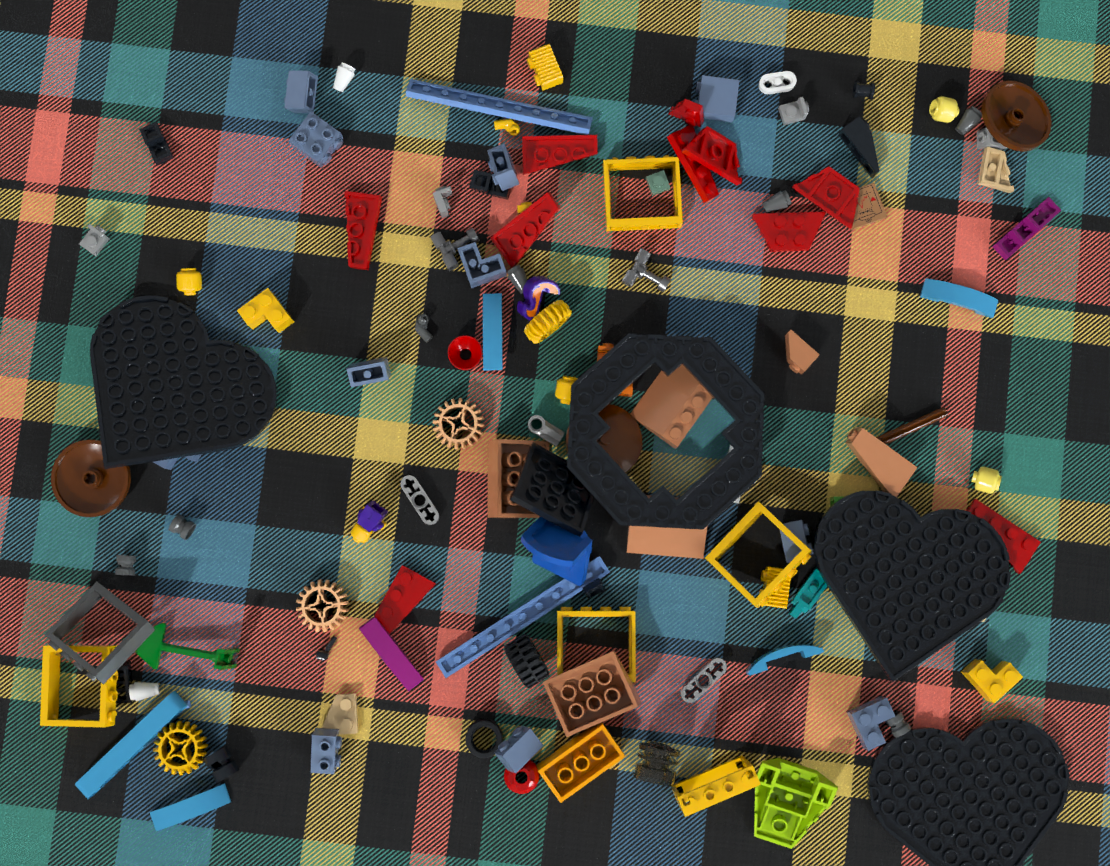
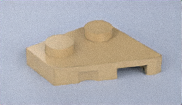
M991 147L984 148L977 184L1007 193L1014 192V186H1011L1008 177L1010 170L1006 163L1005 151Z
M337 694L322 728L339 729V735L358 733L357 694Z

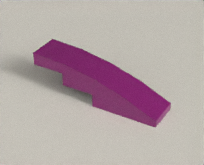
M1050 197L1046 198L992 247L1004 260L1008 259L1050 222L1061 209Z
M375 616L359 627V630L408 692L424 680L420 672L398 646L395 639Z

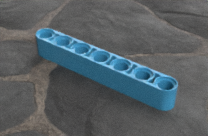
M176 691L171 692L75 783V786L87 799H90L163 730V727L169 725L188 704Z

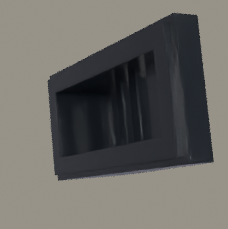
M129 660L125 661L118 669L123 670L118 671V677H124V679L117 680V685H125V687L116 688L117 693L126 692V696H118L116 703L132 702L129 695V685L132 684L131 661Z

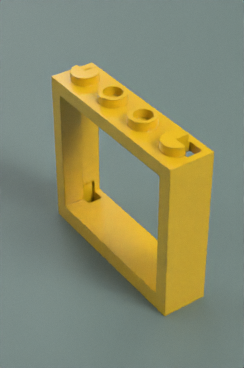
M665 155L663 158L645 156L642 159H637L634 156L619 160L616 157L603 160L606 232L682 227L683 218L678 157ZM672 168L675 216L612 219L609 171Z
M758 501L705 559L756 608L760 606L763 608L771 600L769 598L773 592L778 593L784 587L783 582L787 578L791 579L798 572L796 568L801 563L804 565L812 557L810 554L813 551ZM764 514L801 549V552L755 598L718 560Z
M561 607V611H557V675L563 673V617H628L629 673L627 674L632 682H636L635 611L631 610V607H619V610H611V607H600V611H592V607H580V611H573V607Z
M50 645L43 646L40 726H114L115 716H117L116 700L118 693L116 686L118 671L104 685L101 683L100 720L58 719L60 653L62 650L59 648L56 651ZM118 645L67 646L75 652L102 653L103 661Z
M741 755L671 785L679 807L684 816L687 817L761 784L753 765ZM742 761L743 767L737 768L736 762ZM681 786L684 792L679 793L677 787Z

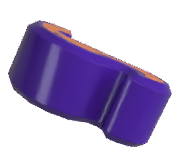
M534 276L527 280L523 287L525 301L522 302L520 300L518 302V313L524 318L532 320L539 313L543 292L560 295L558 284L544 276Z

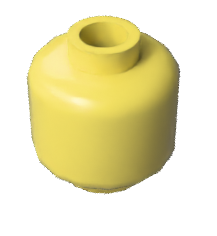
M937 97L931 102L929 113L935 121L949 123L959 114L958 103L953 98Z
M982 466L978 472L974 471L971 482L975 483L974 487L976 490L992 494L995 490L998 491L1002 476L999 475L998 470Z

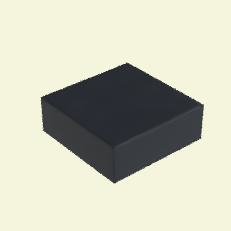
M599 578L582 588L588 599L605 590Z

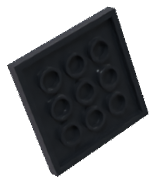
M533 442L529 447L510 500L580 537L583 534L594 497L567 468V460Z

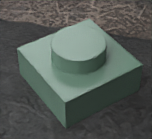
M664 170L646 176L652 196L670 190L671 187Z

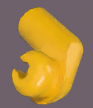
M512 119L494 121L495 130L505 129L512 136L520 133L519 125Z

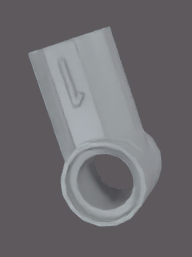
M534 415L528 421V429L531 433L540 436L555 447L565 434V432L544 420L542 416ZM539 420L542 426L540 429H533L531 422Z

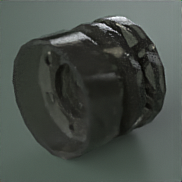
M640 742L639 749L647 752H638L637 756L644 759L645 763H636L634 778L653 784L674 786L677 772L668 767L669 765H678L679 761L670 758V756L679 757L680 750L663 743Z

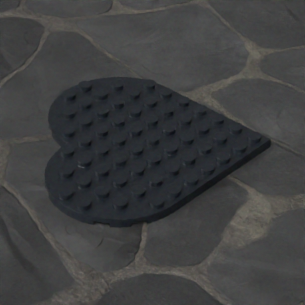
M163 296L135 297L120 303L118 307L111 312L108 311L99 321V325L92 335L90 343V360L105 469L234 449L256 438L270 422L276 406L277 392L275 379L268 364L259 357V354L247 346L244 347L228 340H209L208 333L201 319L183 303H178Z
M877 490L859 491L835 502L823 515L815 534V560L823 580L890 682H894L990 616L1004 600L1003 597L1006 589L1009 588L1011 572H1009L1008 560H1010L1004 541L987 521L965 510L941 509L920 517L912 506L890 493Z
M999 718L976 726L962 740L943 730L927 727L914 728L900 737H892L880 748L872 761L867 789L871 808L879 823L893 837L930 866H1022L1059 816L1066 803L1069 770L1060 747L1044 730L1023 720Z

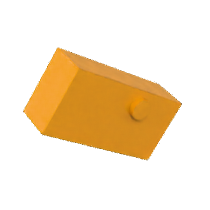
M603 722L584 730L536 766L542 778L559 802L562 803L623 759L625 755Z

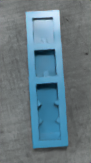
M502 293L483 294V371L503 370Z

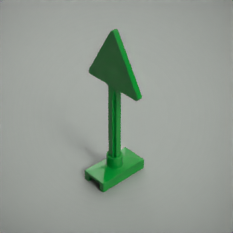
M161 623L154 626L155 631L135 651L154 670H157L159 667L162 651L210 659L212 662H215L214 669L224 670L237 668V664L232 663L234 653L240 652V648H218L213 652L164 643L166 623Z

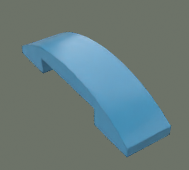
M927 278L924 280L920 294L922 298L960 306L989 318H994L998 299L983 292Z
M803 644L779 647L760 656L745 671L749 676L768 670L766 665L768 661L800 652L802 657L807 658L824 651L823 648Z
M224 783L174 804L151 811L150 815L155 830L159 831L231 803V799Z

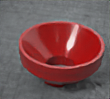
M459 336L448 347L449 361L457 369H473L482 359V347L471 336ZM462 350H470L471 358L468 360L461 359L460 353Z
M529 760L518 771L527 774V781L524 783L517 782V773L508 771L505 768L504 780L511 791L525 794L537 786L539 772L532 760Z

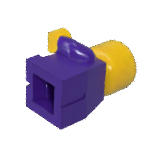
M374 500L365 507L363 506L358 512V522L351 530L353 540L357 543H365L373 531L384 529L387 523L383 521V518L389 511L380 507Z

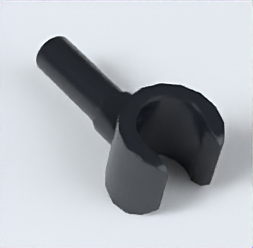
M333 636L325 650L318 649L316 659L322 661L328 659L329 651L337 637Z

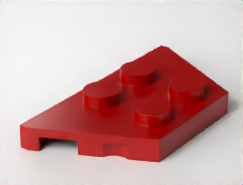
M709 126L704 127L682 149V153L736 186L742 183V178L738 177L737 168L740 165L737 158L736 143Z
M827 167L792 186V189L848 229H852L860 188L831 167Z
M825 212L752 214V220L756 222L760 229L759 232L766 240V244L771 252L808 251L822 223Z

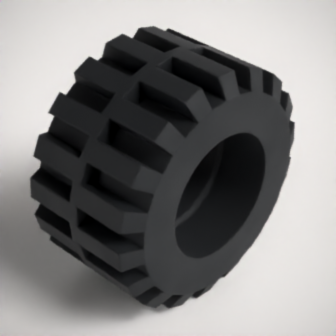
M524 633L504 645V651L524 686L531 688L549 677V670L528 635Z

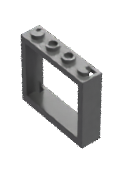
M96 582L44 635L50 640L48 644L57 651L60 648L62 650L60 654L66 660L70 661L73 659L75 661L73 665L81 672L85 669L87 671L85 675L93 682L97 679L104 685L155 629L145 618L100 583ZM102 598L137 626L95 669L62 642L61 639Z

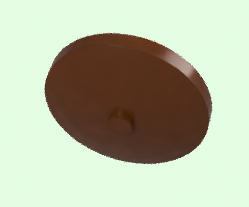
M1003 81L994 85L985 94L981 106L982 118L989 133L1000 144L1011 150L1026 152L1036 149L1046 141L1051 131V115L1046 103L1035 90L1021 82Z
M609 404L598 415L608 424L610 430L598 439L597 442L620 468L627 473L637 462L642 450L641 430L631 414L621 407ZM568 427V430H567V433H566V439H565L567 454H568L569 427Z
M82 440L69 445L59 454L51 472V486L58 502L67 511L82 517L103 516L115 510L127 496L131 483L129 466L104 468L100 440Z

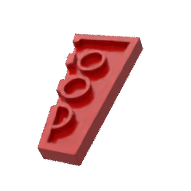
M689 125L667 136V139L703 203L718 196L719 193L710 169L681 152L696 136L694 127Z
M597 135L522 136L523 175L597 155Z
M344 191L346 198L345 212L347 215L346 231L348 233V266L355 269L369 270L382 197L380 195Z
M550 192L544 194L490 237L511 268L518 264L561 208Z
M973 499L966 511L979 518H983L998 532L1008 550L1009 563L1018 574H1021L1041 542L977 499Z
M402 565L374 616L391 634L436 583Z

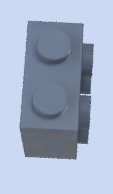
M702 75L700 82L697 81L695 93L699 94L698 100L695 99L694 102L703 106L704 119L733 122L736 113L739 80Z
M310 112L288 142L292 148L322 168L324 164L327 165L330 162L333 152L342 146L344 138L341 132Z

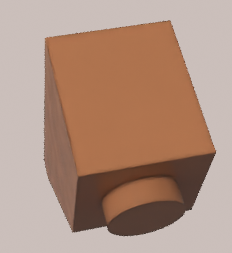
M792 330L785 335L787 362L790 364L789 367L795 373L799 372L802 374L820 354Z

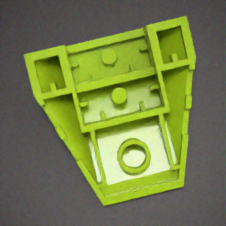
M781 758L762 761L757 772L761 785L755 787L754 837L792 849L807 833V829L813 822H817L822 812L831 806L838 786L817 770Z

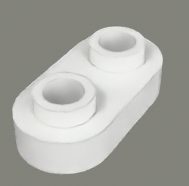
M790 71L770 73L761 77L758 86L764 94L788 92L794 88L797 79L795 74ZM783 81H788L789 85H785ZM769 83L771 87L767 88L765 84Z

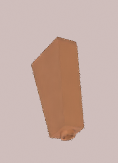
M853 428L848 433V439L845 443L881 490L897 497L917 467L864 428Z

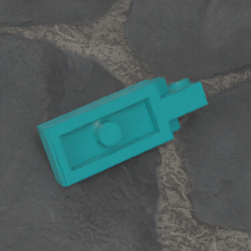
M817 567L812 571L791 601L794 606L788 614L793 618H797L801 612L806 613L810 610L827 587Z

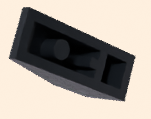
M859 116L845 126L838 136L870 177L874 178L880 170L872 131L868 122Z

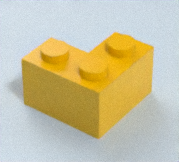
M269 288L237 310L246 324L252 329H255L268 319L274 329L280 333L294 323V320Z
M974 659L961 671L984 699L991 703H996L1023 678L1016 668L1006 661H1001L990 670L982 660Z

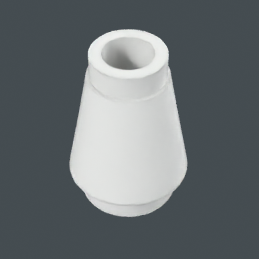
M342 62L337 68L333 88L344 92V89H346L355 75V68Z
M134 682V684L129 685L130 700H136V702L160 694L159 683Z

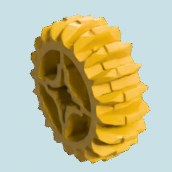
M557 300L544 308L526 325L524 332L527 338L534 344L547 339L569 319L572 311L569 309L570 307L563 300Z
M178 721L177 724L172 722L169 724V727L165 726L162 728L164 733L160 732L157 734L161 740L154 741V744L158 745V747L154 748L153 752L159 753L154 759H161L158 766L161 767L165 764V772L171 769L172 775L176 774L177 771L179 775H183L185 771L189 774L192 772V768L195 770L199 768L198 763L204 762L201 756H206L207 752L202 749L207 748L208 744H203L202 741L206 740L207 737H200L203 730L200 729L196 732V724L190 728L189 721L185 722L184 726L182 721ZM182 732L190 737L183 740L179 736H176L174 733ZM168 739L170 740L169 743L171 745V751L169 753L167 752ZM194 742L195 752L192 757L193 753L190 750V746ZM186 743L181 749L182 751L175 753L181 744ZM178 756L182 760L185 759L187 763H177L172 759Z

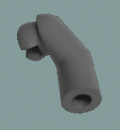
M420 314L416 318L415 331L428 343L433 338L427 330L429 318L426 314Z

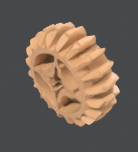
M459 398L458 404H456L454 399H451L452 405L450 406L445 401L444 405L447 408L443 409L439 406L438 409L442 413L434 414L435 417L439 418V420H433V424L438 425V427L433 428V431H440L436 438L444 437L441 440V444L449 441L447 447L451 448L452 444H455V450L459 449V444L462 445L463 449H466L465 443L467 442L472 447V439L476 442L479 441L475 435L483 434L478 428L485 427L484 424L479 423L484 420V417H477L481 410L473 411L476 408V404H472L469 407L470 401L466 400L465 404H462V398ZM455 409H462L456 417L446 416ZM467 411L474 418V427L465 422ZM460 419L464 426L461 428L459 426V429H456V425L453 422ZM443 421L452 425L450 437L444 432ZM461 431L471 432L470 435L463 439H456Z
M318 580V586H316L315 582H310L312 589L305 586L304 590L307 593H299L303 600H296V603L302 604L301 607L296 608V611L302 610V614H299L298 618L305 617L306 619L303 620L302 624L305 625L310 622L308 626L310 630L316 625L315 632H319L321 626L323 632L328 631V626L331 630H334V623L338 626L342 624L339 618L346 619L342 612H349V609L343 608V605L349 604V601H343L342 599L347 597V594H339L343 588L339 587L336 590V582H333L330 587V580H326L324 585L322 580ZM324 590L331 592L337 601H329L326 594H324ZM318 591L316 602L308 605L311 595ZM322 600L324 601L323 603L332 604L325 607L323 611H321L322 608H314V606L321 604ZM333 607H338L335 616L327 621L329 610ZM309 610L317 611L321 622L315 620L310 615Z

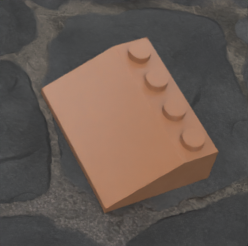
M681 365L669 377L661 370L630 414L639 424L676 449L713 397Z
M508 439L488 441V518L540 517L510 499L529 447L534 442L549 450L548 441Z
M628 526L626 553L703 559L707 527L703 530Z
M615 651L543 681L566 737L637 708L642 703L634 684Z

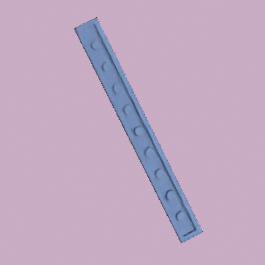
M410 79L406 89V97L589 135L593 117Z
M600 556L589 562L586 581L581 586L566 579L561 580L437 660L438 667L445 678L449 677L582 591L584 586L598 578L601 579L610 571Z

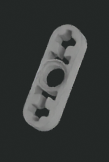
M411 475L403 477L401 488L422 521L428 525L436 524L439 520V512L419 481ZM408 479L410 481L414 480L413 487L415 490L420 488V491L415 492L412 496L409 495V493H413L409 487L405 488L406 480ZM417 495H423L426 499L422 506L415 504V497ZM430 504L431 507L427 509L430 513L434 512L436 514L434 515L435 520H426L427 513L425 511L421 513L420 509Z
M721 658L711 659L681 688V698L687 703L695 702L726 672V662ZM715 662H721L722 665L720 667L722 668V670H715L712 673L715 675V677L712 678V676L708 672H706V670L709 669V671H712L715 667L713 664ZM703 674L709 678V682L705 686H701L698 683L699 676ZM693 682L702 689L700 692L697 689L694 690L692 693L694 695L693 698H685V690H692L694 688L691 685Z

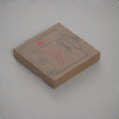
M875 183L860 187L851 231L887 218Z

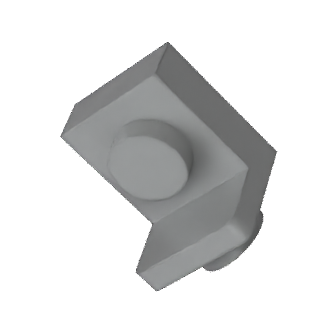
M803 96L799 97L795 102L779 106L778 110L783 125L805 120L809 112V105L807 101H804Z
M987 128L977 131V149L981 150L991 147L1004 150L1007 148L995 140Z
M450 186L439 187L435 190L436 192H433L441 218L449 216L448 210L451 209L446 198L452 195Z
M89 224L87 227L90 230L79 245L94 256H97L110 238L104 235L107 231L98 225L93 227Z

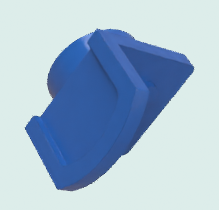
M540 516L521 537L522 544L533 554V563L578 586H581L586 581L593 540L588 537L585 531L579 537Z

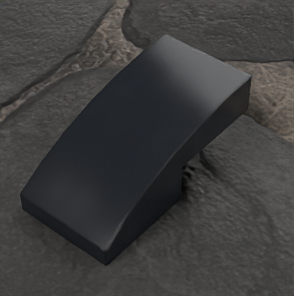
M157 122L139 129L157 166L174 158Z
M474 170L469 187L472 190L508 200L511 190L509 188L502 191L499 184L495 185L492 173Z

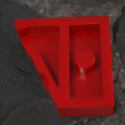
M687 99L677 103L675 107L672 106L668 113L671 116L684 120L693 127H701L704 122L703 106Z

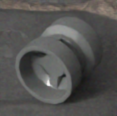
M178 514L172 520L169 531L178 533L182 539L187 540L194 532L196 524L192 521L187 522L184 516Z
M116 555L118 567L115 568V575L135 576L133 566L137 556Z
M901 710L894 712L895 717L885 721L887 726L891 727V733L894 738L900 737L911 730V726L908 722H905Z

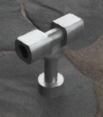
M473 228L466 231V236L453 243L450 240L446 242L441 232H437L430 237L437 251L440 250L443 255L442 259L449 271L459 266L454 257L457 254L455 251L457 248L469 242L477 243L480 241Z
M641 248L634 259L635 264L631 270L628 269L622 283L632 288L637 278L645 277L659 285L657 289L664 292L671 279L666 276L662 279L647 270L648 266L645 264L651 253Z

